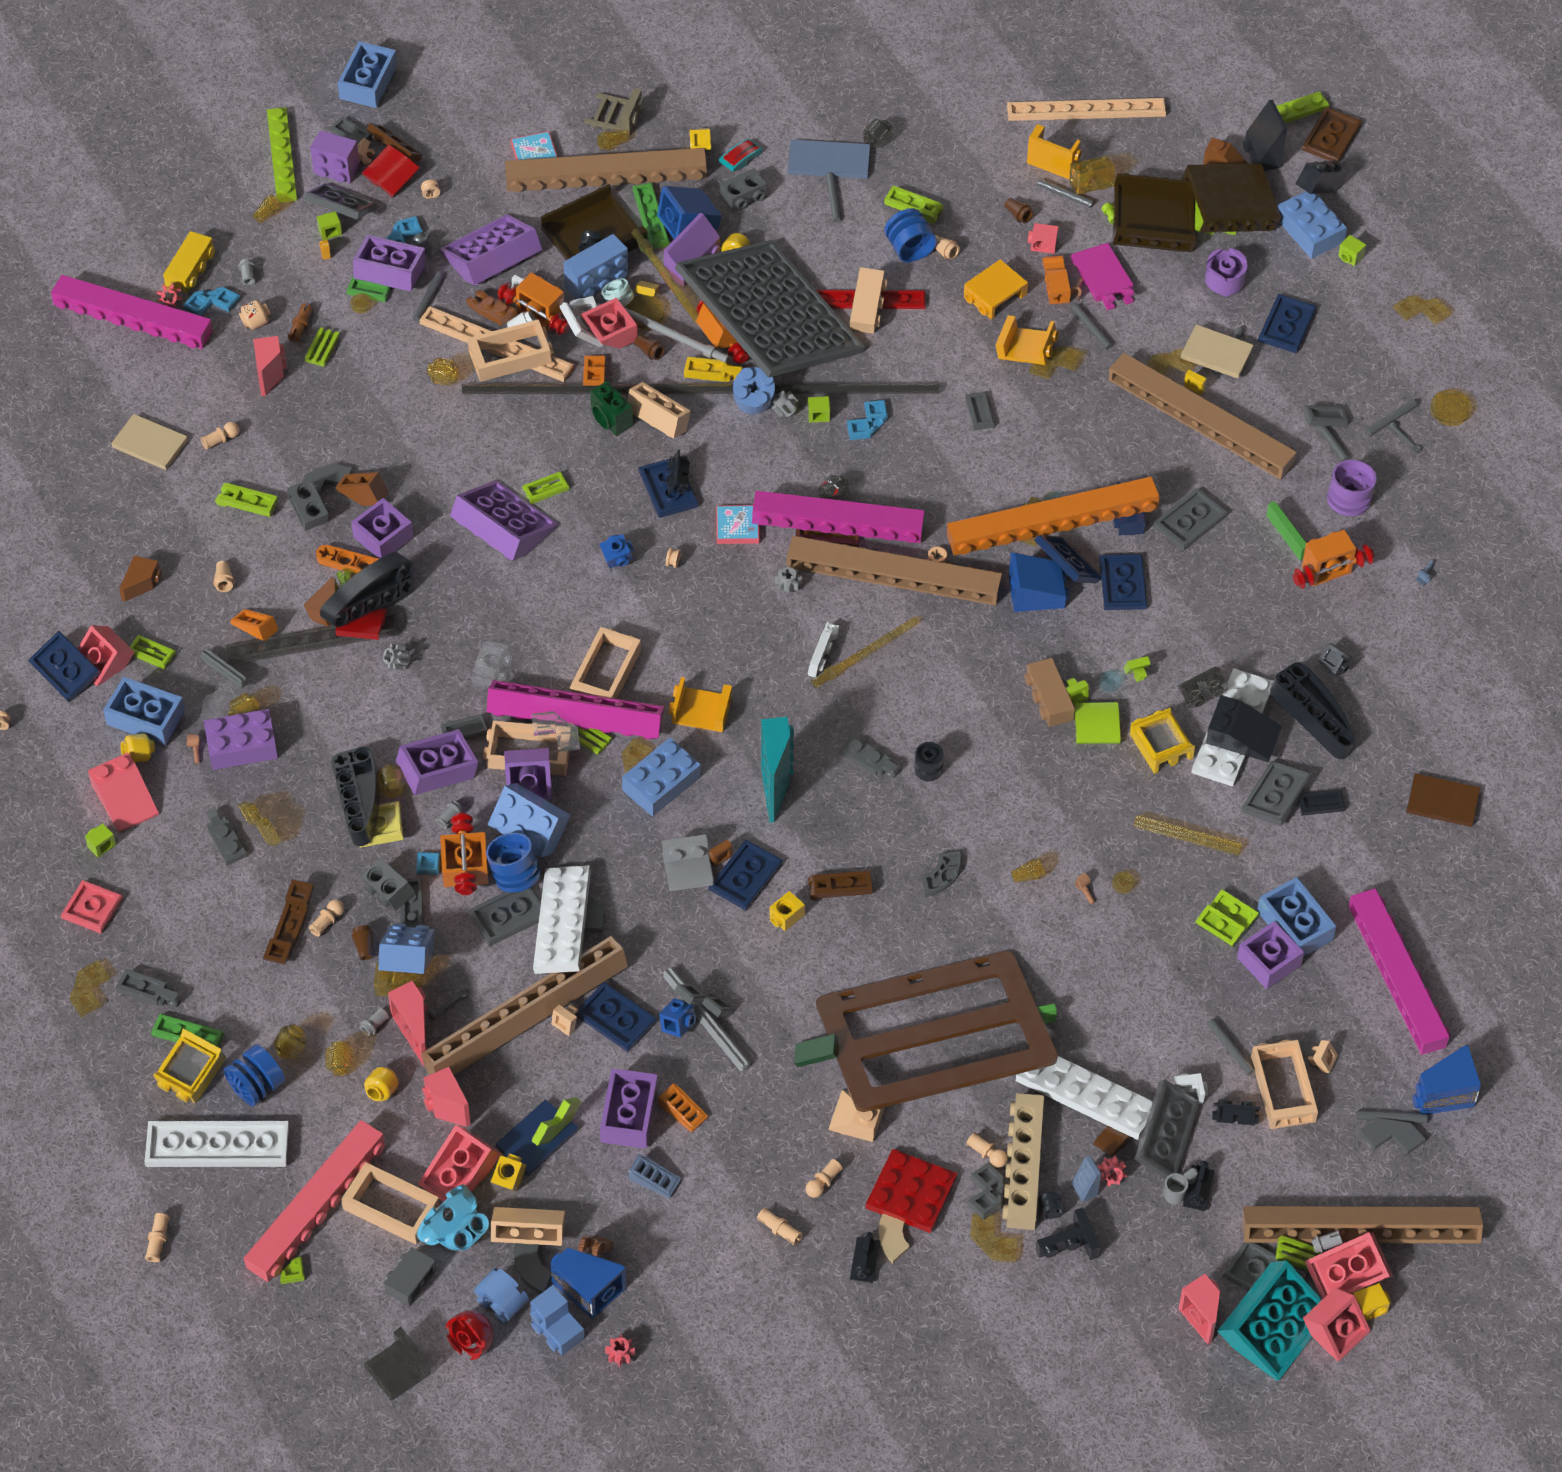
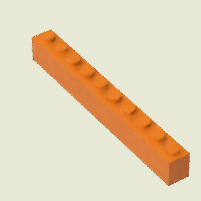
M1151 476L947 523V537L954 556L964 555L977 550H986L990 547L1029 540L1038 535H1050L1055 532L1069 531L1073 528L1090 526L1116 518L1130 517L1142 512H1151L1158 509L1159 494Z

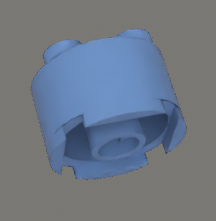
M751 367L742 369L736 376L733 384V398L738 408L748 414H758L771 407L775 396L773 377L768 378L761 368Z
M494 1267L473 1291L478 1297L477 1302L484 1309L487 1310L490 1307L495 1311L493 1315L501 1324L509 1321L529 1301L525 1291L521 1294L519 1293L517 1288L519 1284L502 1269L499 1268L497 1270V1267Z

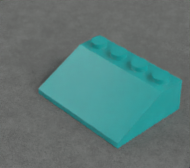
M788 716L761 719V772L769 823L774 822L790 784V775H794L793 725H789Z
M1288 1261L1271 1262L1222 1324L1218 1332L1234 1350L1266 1374L1279 1381L1312 1338L1303 1317L1322 1299Z

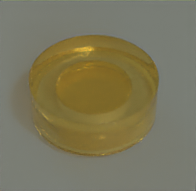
M366 294L354 295L350 300L351 309L358 314L368 312L371 308L370 297Z
M1121 871L1113 876L1112 887L1116 892L1126 894L1134 888L1135 879L1130 873Z

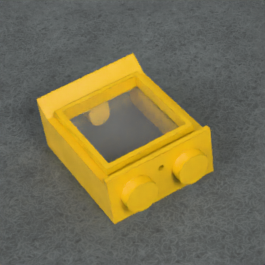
M1171 708L1158 710L1153 715L1138 718L1131 723L1130 735L1154 774L1158 773L1159 764L1168 761L1170 766H1175L1180 755L1186 754L1189 760L1193 759L1195 745L1190 743L1172 714Z
M183 1029L180 1038L153 1076L158 1082L157 1086L166 1092L172 1090L177 1093L176 1096L186 1103L189 1100L196 1103L226 1060V1057L220 1048Z

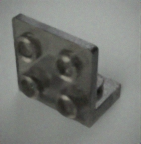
M1216 666L1177 686L1189 709L1200 707L1206 701L1219 697L1228 690L1219 667Z
M402 1327L393 1332L395 1342L391 1346L364 1363L365 1369L390 1400H394L431 1374L429 1361Z

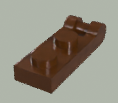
M870 870L818 874L808 877V885L811 887L809 891L811 900L872 894ZM826 884V887L820 888V885Z

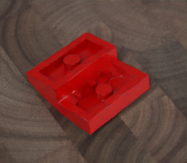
M388 145L362 172V175L375 186L381 187L387 194L394 197L415 175L419 167L404 154Z
M380 608L342 627H336V636L379 640L388 610Z

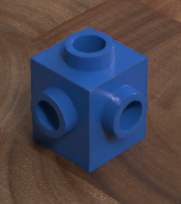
M623 534L610 536L607 541L599 543L609 568L622 567L633 560L631 552L634 551L630 539L625 540Z
M676 998L659 1013L661 1031L680 1038L696 1022L694 1005H689L687 1002Z

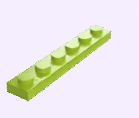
M287 108L267 109L277 203L297 201Z

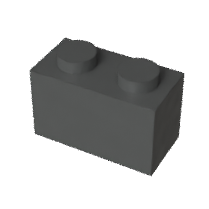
M411 1247L407 1253L401 1255L394 1271H390L384 1279L386 1293L405 1305L410 1306L437 1271L435 1260Z

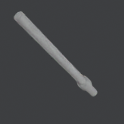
M625 308L634 321L702 352L704 356L710 359L715 358L728 363L730 356L718 351L716 347L710 344L705 345Z

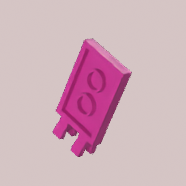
M1108 243L1071 254V260L1080 276L1084 279V283L1096 302L1102 300L1107 311L1115 308L1113 302L1116 300V295H1121L1126 305L1133 303L1131 297L1134 295L1133 283Z

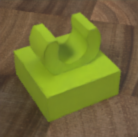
M1145 656L1127 661L1124 665L1126 674L1133 673L1136 682L1145 680L1144 678L1147 677L1145 670L1150 665L1149 657Z
M1071 678L1066 681V684L1069 686L1066 687L1073 706L1074 703H1081L1089 699V685L1085 680L1077 683L1075 678Z

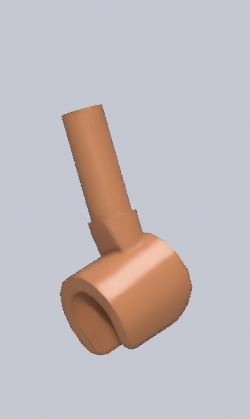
M1079 278L1077 285L1070 289V298L1072 294H1077V301L1081 299L1083 278Z
M188 734L187 747H193L195 764L200 763L199 747L201 741L197 734Z
M1082 873L1077 877L1075 886L1082 890L1091 905L1095 903L1087 888L1091 880L1086 873Z

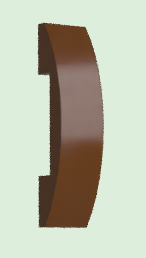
M294 879L291 880L285 897L286 904L274 936L269 940L263 960L283 965L289 960L306 919L313 893V884Z

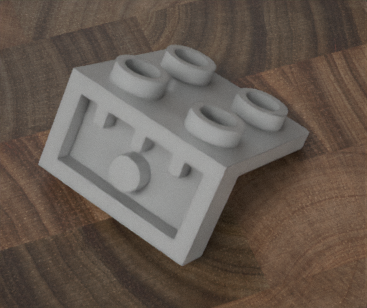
M706 834L662 841L663 860L670 891L714 885Z

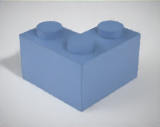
M553 1285L530 1302L531 1326L538 1335L543 1334L547 1338L546 1343L552 1351L555 1352L557 1350L561 1355H564L585 1339L584 1329L569 1313L568 1301Z

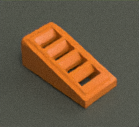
M247 609L242 610L230 620L232 625L263 641H266L278 631L273 616Z
M675 1083L669 1086L658 1098L659 1106L692 1133L708 1119V1115ZM680 1102H683L681 1106H679L677 1109L675 1108L676 1105H678ZM689 1107L690 1110L683 1116L682 1113ZM696 1113L698 1116L690 1123L688 1120Z

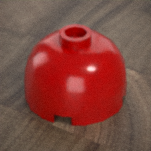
M466 1310L460 1312L448 1320L446 1328L449 1327L447 1339L450 1345L461 1355L462 1350L472 1357L469 1360L481 1357L493 1342L494 1332L489 1319L477 1311ZM474 1343L477 1344L475 1348H468Z

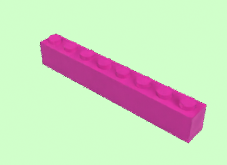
M65 275L60 276L51 291L53 305L60 309L67 308L78 314L93 316L97 320H107L117 326H127L134 331L140 330L154 337L160 336L167 338L171 342H180L190 348L197 347L203 349L213 332L211 319Z
M755 491L752 511V524L814 530L823 533L858 535L866 538L897 540L908 543L921 542L924 510Z
M493 680L488 688L486 712L493 713L495 716H514V718L520 720L526 718L534 719L539 723L553 722L560 726L572 725L585 730L592 728L604 733L618 732L624 736L637 735L643 736L645 739H658L662 731L664 706Z
M1376 888L1352 895L1348 907L1420 1054L1424 1055L1446 1048L1450 1038V1031L1446 1025H1443L1440 1011L1437 1006L1434 1007L1431 1001V993L1422 983L1421 972L1419 969H1415L1413 965L1412 954L1409 950H1406L1402 934L1397 932L1393 916L1388 914L1384 898L1379 896Z

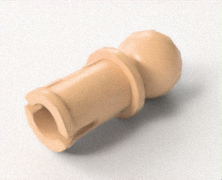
M227 422L223 430L217 427L216 431L201 437L204 448L209 449L220 442L225 443L226 437L235 438L239 434V426L235 422Z
M338 899L331 900L327 905V911L321 910L320 916L308 927L311 933L320 937L330 924H334V917H339L344 912L343 902Z
M976 1132L967 1140L966 1144L979 1152L983 1159L989 1157V1161L994 1167L999 1168L1006 1165L1008 1161L1007 1154L1000 1149L994 1150V1143H988L977 1135Z
M831 1159L821 1172L815 1174L817 1180H811L806 1184L808 1196L818 1198L823 1194L824 1186L829 1187L831 1185L830 1182L843 1169L838 1161Z

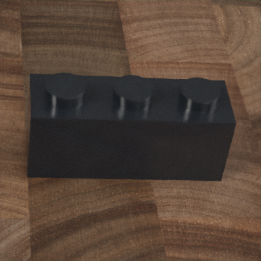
M1337 160L1306 163L1295 184L1309 194L1337 192L1348 170L1343 168L1344 165Z

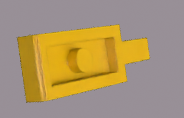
M687 357L684 378L729 382L730 380H735L736 376L742 371V367L733 366L716 359Z

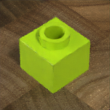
M336 211L316 216L322 240L342 235L341 224Z
M1349 235L1340 244L1338 256L1345 263L1355 266L1364 258L1366 244Z
M829 396L808 397L809 423L830 422Z
M103 823L98 827L92 828L85 835L87 847L98 858L116 846L114 834Z

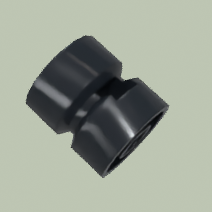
M924 742L916 748L914 771L919 779L929 782L937 780L941 776L944 753L940 745L934 742Z

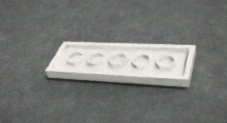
M1233 668L1223 695L1243 701L1263 714L1270 697V687L1273 681ZM1206 733L1191 773L1234 786L1245 755L1206 744Z
M589 865L545 868L533 963L535 974L580 971L591 875Z
M1059 1056L1056 1064L1016 1074L1015 1081L1137 1140L1143 1134L1153 1101Z
M148 1121L145 1166L286 1167L289 1122Z

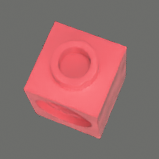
M1034 223L1033 231H1029L1028 243H1031V251L1055 254L1058 226Z

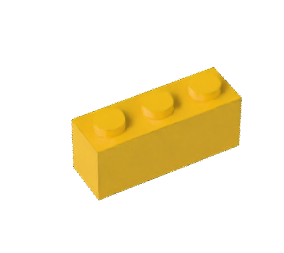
M192 231L189 232L163 274L166 286H170L174 282V288H181L180 292L188 293L191 287H195L198 275L205 271L208 259H212L215 254V247L211 237Z

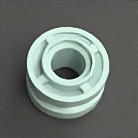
M623 278L611 281L602 289V295L606 302L617 298L623 307L634 298V293L628 281Z

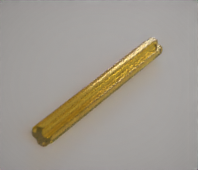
M1136 815L1134 819L1135 828L1234 855H1239L1242 849L1240 842L1141 815Z

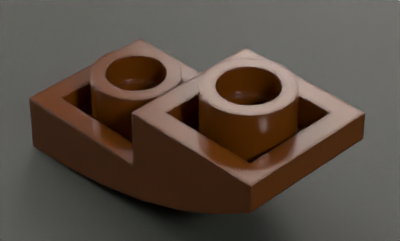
M1107 1126L1096 1138L1093 1145L1112 1157L1126 1146L1127 1140L1131 1136Z

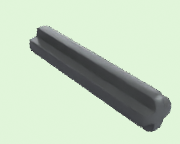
M205 649L200 653L201 659L235 685L240 688L248 685V677L210 649Z

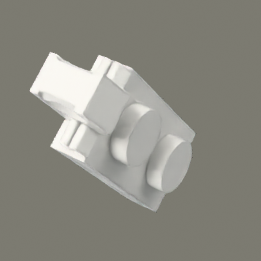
M826 623L811 659L808 676L816 677L818 670L823 671L826 659L823 657L825 654L829 655L833 644L831 641L837 639L839 625Z

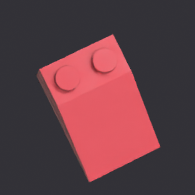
M129 753L88 770L91 785L118 833L159 815L140 772Z
M410 981L388 992L391 1016L422 1065L425 1066L421 1053L427 1050L425 1015L427 1007L424 1002L426 996L421 987L417 988L414 982Z
M455 1125L418 1185L439 1197V1200L442 1202L447 1199L446 1193L459 1185L465 1184L472 1192L489 1174L500 1157L501 1152L466 1128Z
M1373 1232L1366 1233L1305 1261L1322 1300L1334 1288L1353 1294L1356 1291L1370 1287L1393 1276Z

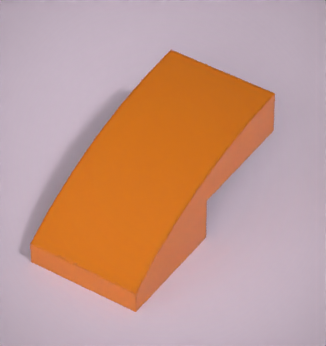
M584 356L583 386H599L604 383L605 356Z

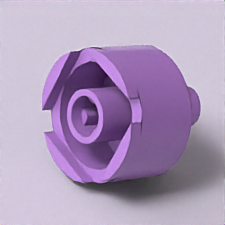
M1229 248V251H1222V249L1213 251L1208 257L1205 283L1215 293L1225 297L1239 292L1244 287L1246 281V257L1240 251Z

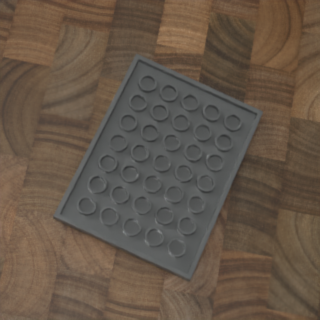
M772 240L677 262L676 271L768 378L860 354L864 351L865 346Z

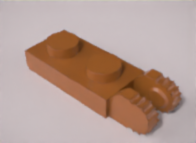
M481 290L475 292L476 297L481 301L480 303L472 297L466 299L468 306L479 315L500 326H503L517 315L515 308L488 296Z
M586 1235L581 1238L578 1251H587L598 1257L606 1251H611L614 1241L595 1235Z

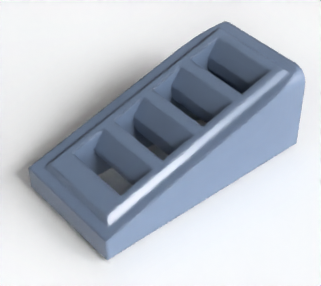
M641 1154L637 1156L628 1172L629 1180L669 1199L681 1181V1178ZM643 1167L644 1170L642 1173H639V1170ZM652 1171L653 1174L651 1175L650 1179L647 1178L649 1172ZM660 1175V1176H662V1178L660 1179L659 1183L657 1184V1183H655V1181H656V1179L658 1178V1176ZM667 1179L671 1180L666 1189L663 1188Z
M1090 1155L1085 1157L1072 1182L1082 1201L1097 1196L1099 1192L1101 1172Z

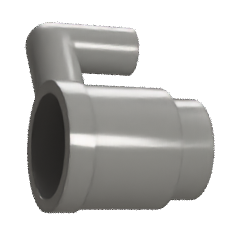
M1196 1168L1189 1169L1183 1175L1173 1173L1167 1176L1163 1194L1168 1203L1179 1204L1185 1199L1188 1183L1195 1184L1197 1181L1198 1171Z

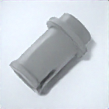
M243 259L238 265L243 285L255 283L253 273L255 265L250 259Z
M456 801L447 803V808L435 821L439 826L447 829L451 824V818L463 810L462 806Z
M378 1008L372 1016L361 1022V1031L366 1036L375 1035L376 1030L389 1019V1015L382 1008Z
M1339 1230L1320 1237L1316 1235L1314 1239H1311L1315 1252H1321V1254L1324 1253V1250L1343 1244Z

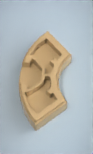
M882 1214L879 1223L880 1245L885 1256L894 1264L910 1248L903 1236L905 1222Z

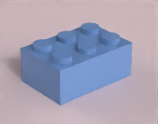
M359 41L338 81L339 99L377 108L397 68L396 50Z
M1305 191L1278 205L1281 215L1279 223L1311 259L1339 246L1345 240L1347 227L1317 194H1309Z
M614 234L563 262L565 288L575 299L593 296L611 281L621 278L625 279L629 274L628 249Z
M126 677L122 678L103 710L106 725L131 734L145 733L150 740L165 746L185 713L182 697Z
M668 738L622 776V791L653 817L700 778L701 764L674 740Z
M514 783L504 786L488 825L502 834L516 832L526 835L532 843L535 854L544 857L555 852L571 815L522 785Z
M1297 877L1260 896L1257 912H1259L1268 925L1275 921L1303 950V957L1333 941L1336 925Z
M401 923L390 926L380 942L378 970L424 974L434 955L435 929H429L425 925L411 928Z

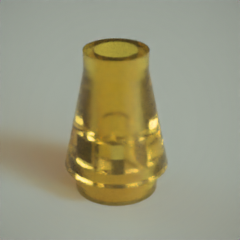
M625 130L602 131L601 134L597 135L598 147L606 151L628 141Z
M271 194L269 197L266 196L252 216L261 224L267 218L278 213L282 204Z
M1034 858L1015 870L1010 871L1014 883L1039 880L1042 876H1045L1041 860H1034Z

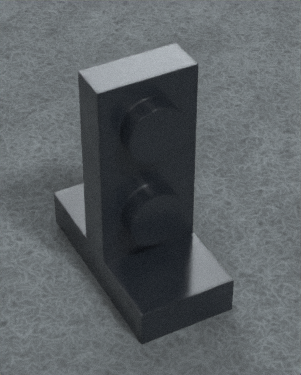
M1083 1207L1074 1210L1073 1222L1076 1228L1037 1240L1036 1252L1039 1258L1044 1256L1051 1258L1066 1249L1073 1251L1082 1244L1090 1260L1099 1258L1100 1246Z

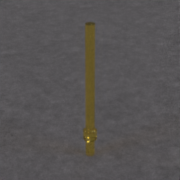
M634 229L631 234L638 242L639 249L643 254L647 255L694 323L698 325L696 320L699 314L652 250L653 246L649 240L645 239L638 229Z
M915 617L909 619L837 665H831L826 668L824 673L811 680L813 686L818 687L828 680L832 681L839 676L840 672L918 625V620Z

